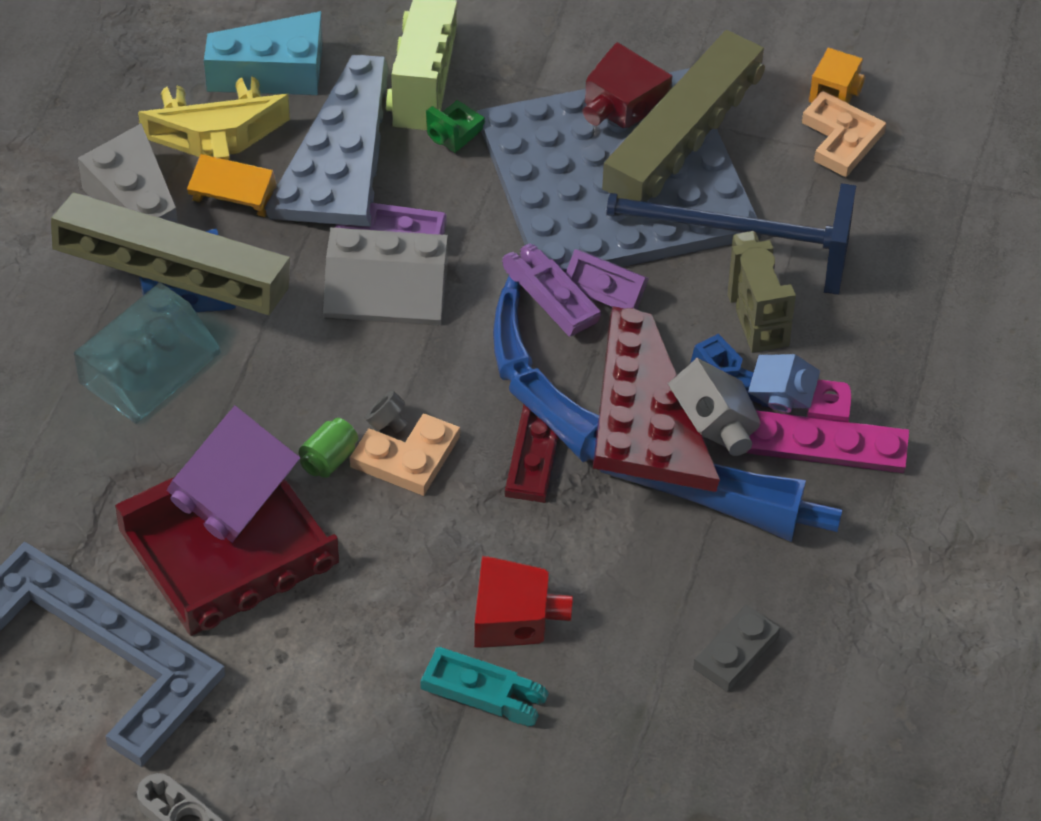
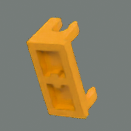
M200 154L187 191L189 195H193V201L201 202L203 196L251 206L254 210H258V216L266 217L265 206L277 185L273 170Z

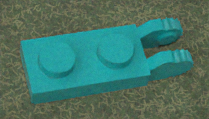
M440 646L436 647L420 681L421 690L501 717L504 715L511 722L520 723L527 727L536 724L539 714L532 706L510 698L512 693L520 700L537 705L545 703L549 694L546 687L542 686V684L520 677L517 672Z

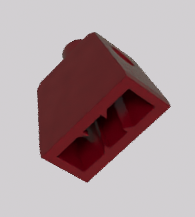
M616 42L587 77L585 103L587 105L583 108V115L594 126H598L607 118L622 128H629L644 119L671 90L672 75Z

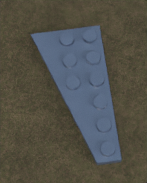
M351 56L266 204L265 210L269 219L371 227L372 217L369 211L370 203L374 201L372 185L373 177L377 175L381 139L379 124L383 122L382 98L386 96L389 69L385 56Z

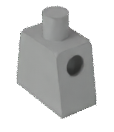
M696 358L674 377L668 385L696 430L702 436L727 447L729 453L733 456L742 455L751 448L752 441L749 436L760 427L761 423L747 390L741 380Z

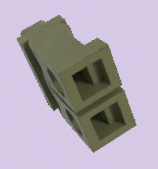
M754 231L733 235L727 292L730 303L736 302V312L751 353L790 346L796 294L791 284L780 286L774 271L775 257L771 241L759 242Z

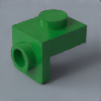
M456 100L443 112L431 106L426 110L427 135L435 143L444 145L455 153L483 130L485 117L459 100Z

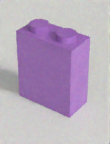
M234 405L172 480L167 491L172 494L171 500L178 508L186 513L193 511L205 521V528L212 535L221 540H224L226 537L233 543L293 469L300 457Z

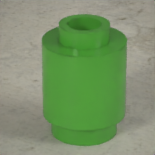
M334 418L332 421L324 422L299 448L300 464L303 469L312 476L329 477L355 450V444L358 442L356 430L351 424L341 418Z

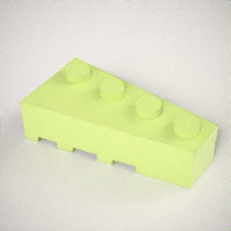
M412 0L410 11H404L403 35L399 36L397 56L391 74L392 89H388L386 99V111H392L393 127L427 130L426 110L433 106L441 111L457 29V1Z

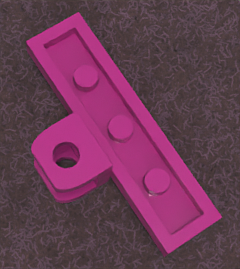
M818 380L811 406L807 411V417L756 410L761 423L760 427L749 436L752 446L746 453L904 473L909 430L848 422L851 406V390L849 385L844 382ZM833 391L836 394H828L826 392Z

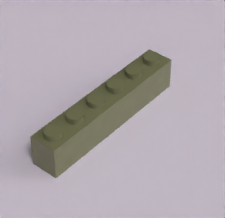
M726 29L604 162L602 189L609 193L618 194V198L647 202L651 197H657L664 186V182L670 175H676L681 170L686 157L692 151L696 152L700 149L705 136L711 129H717L723 122L728 110L732 106L737 107L740 104L745 91L752 84L756 85L761 80L765 71V65L762 64L764 47Z
M75 192L68 197L51 217L53 250L262 314L270 315L289 289L290 257Z

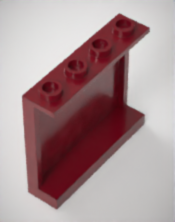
M176 476L115 505L120 532L190 636L202 630L213 629L221 621L241 611L251 610L259 602L277 593L287 592L297 583L315 574H323L330 570L333 565L339 563L337 536L333 534L327 537L285 478L233 543L226 537L224 540H221L212 535L205 528V521L193 511L191 513L182 511L172 502V494L167 491V488Z

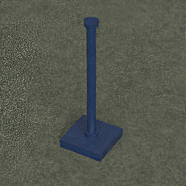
M841 183L833 226L826 225V229L618 198L616 193L609 194L606 215L615 217V214L619 213L737 232L754 231L757 235L823 244V249L829 250L824 293L839 295L849 242L856 185Z

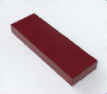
M524 404L505 487V497L545 503L559 437Z

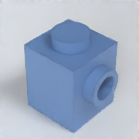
M796 354L759 355L748 393L768 404L770 408L780 412L789 413L792 411V408H810L820 370Z

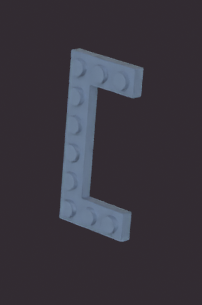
M25 541L0 565V631L32 600L157 679L106 735L109 747L140 767L152 757L225 676L222 664Z

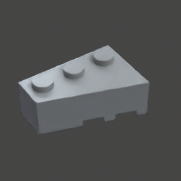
M142 124L135 126L78 158L82 189L89 197L178 223L176 206Z

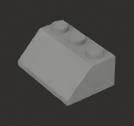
M330 227L326 254L323 318L441 325L448 269V235Z

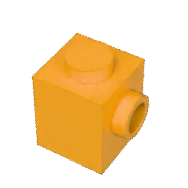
M828 47L812 76L809 102L812 103L822 91L848 104L853 95L859 96L865 81V75L860 74L863 58Z

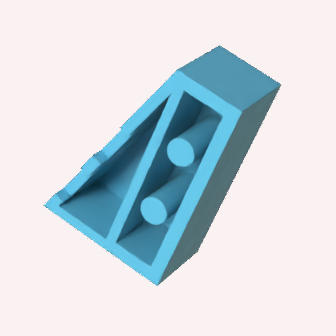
M321 11L208 33L204 55L207 92H237L235 85L240 78L243 79L247 90H250L252 76L259 81L260 93L318 95L323 45Z

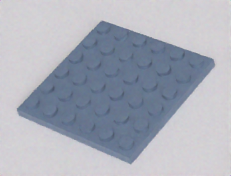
M689 69L668 72L672 75L671 89ZM586 89L477 110V113L485 117V124L481 133L524 245L531 243L537 246L538 250H541L549 260L552 259L565 273L575 249L624 267L732 244L733 235L744 233L616 213L615 217L607 216V203L610 193L602 189L604 162L642 120L629 128H622L607 118L598 126L591 125L583 115V108L587 105L585 103ZM713 128L705 136L700 149L696 152L692 151L686 157L681 170L676 175L671 174L664 182L659 195L655 198L651 197L647 201L656 204L758 219L719 132Z

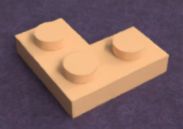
M824 91L803 112L802 117L803 124L828 136L815 151L814 162L844 177L851 173L883 136L886 129V122Z
M423 413L406 442L368 428L350 456V467L424 496L459 440L460 427Z

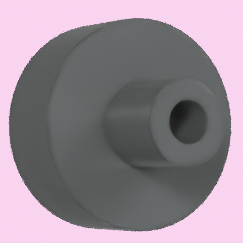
M392 390L372 406L366 414L365 420L376 431L388 425L395 433H399L408 423L399 414L405 406V401Z

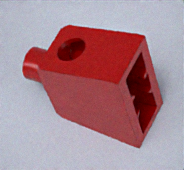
M482 556L475 615L474 647L484 648L542 643L544 641L546 620L571 621L573 596L548 594L549 572L546 569Z

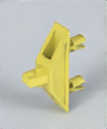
M252 76L250 90H247L242 78L236 82L235 88L238 100L186 106V94L181 86L177 85L176 99H172L167 86L161 92L164 109L139 111V124H142L145 134L150 141L197 157L203 154L229 160L230 154L242 152L290 120L288 94L261 97L259 81Z

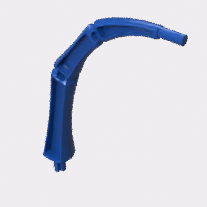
M508 275L496 307L493 328L494 353L500 378L511 381L509 386L510 392L548 425L582 462L594 460L599 415L580 407L557 390L538 368L532 369V358L523 344L519 331L518 308L521 284L518 281L512 280ZM714 464L720 481L717 491L713 492L600 470L601 473L699 503L754 525L791 543L797 523L838 532L842 509L803 501L806 480L755 474Z

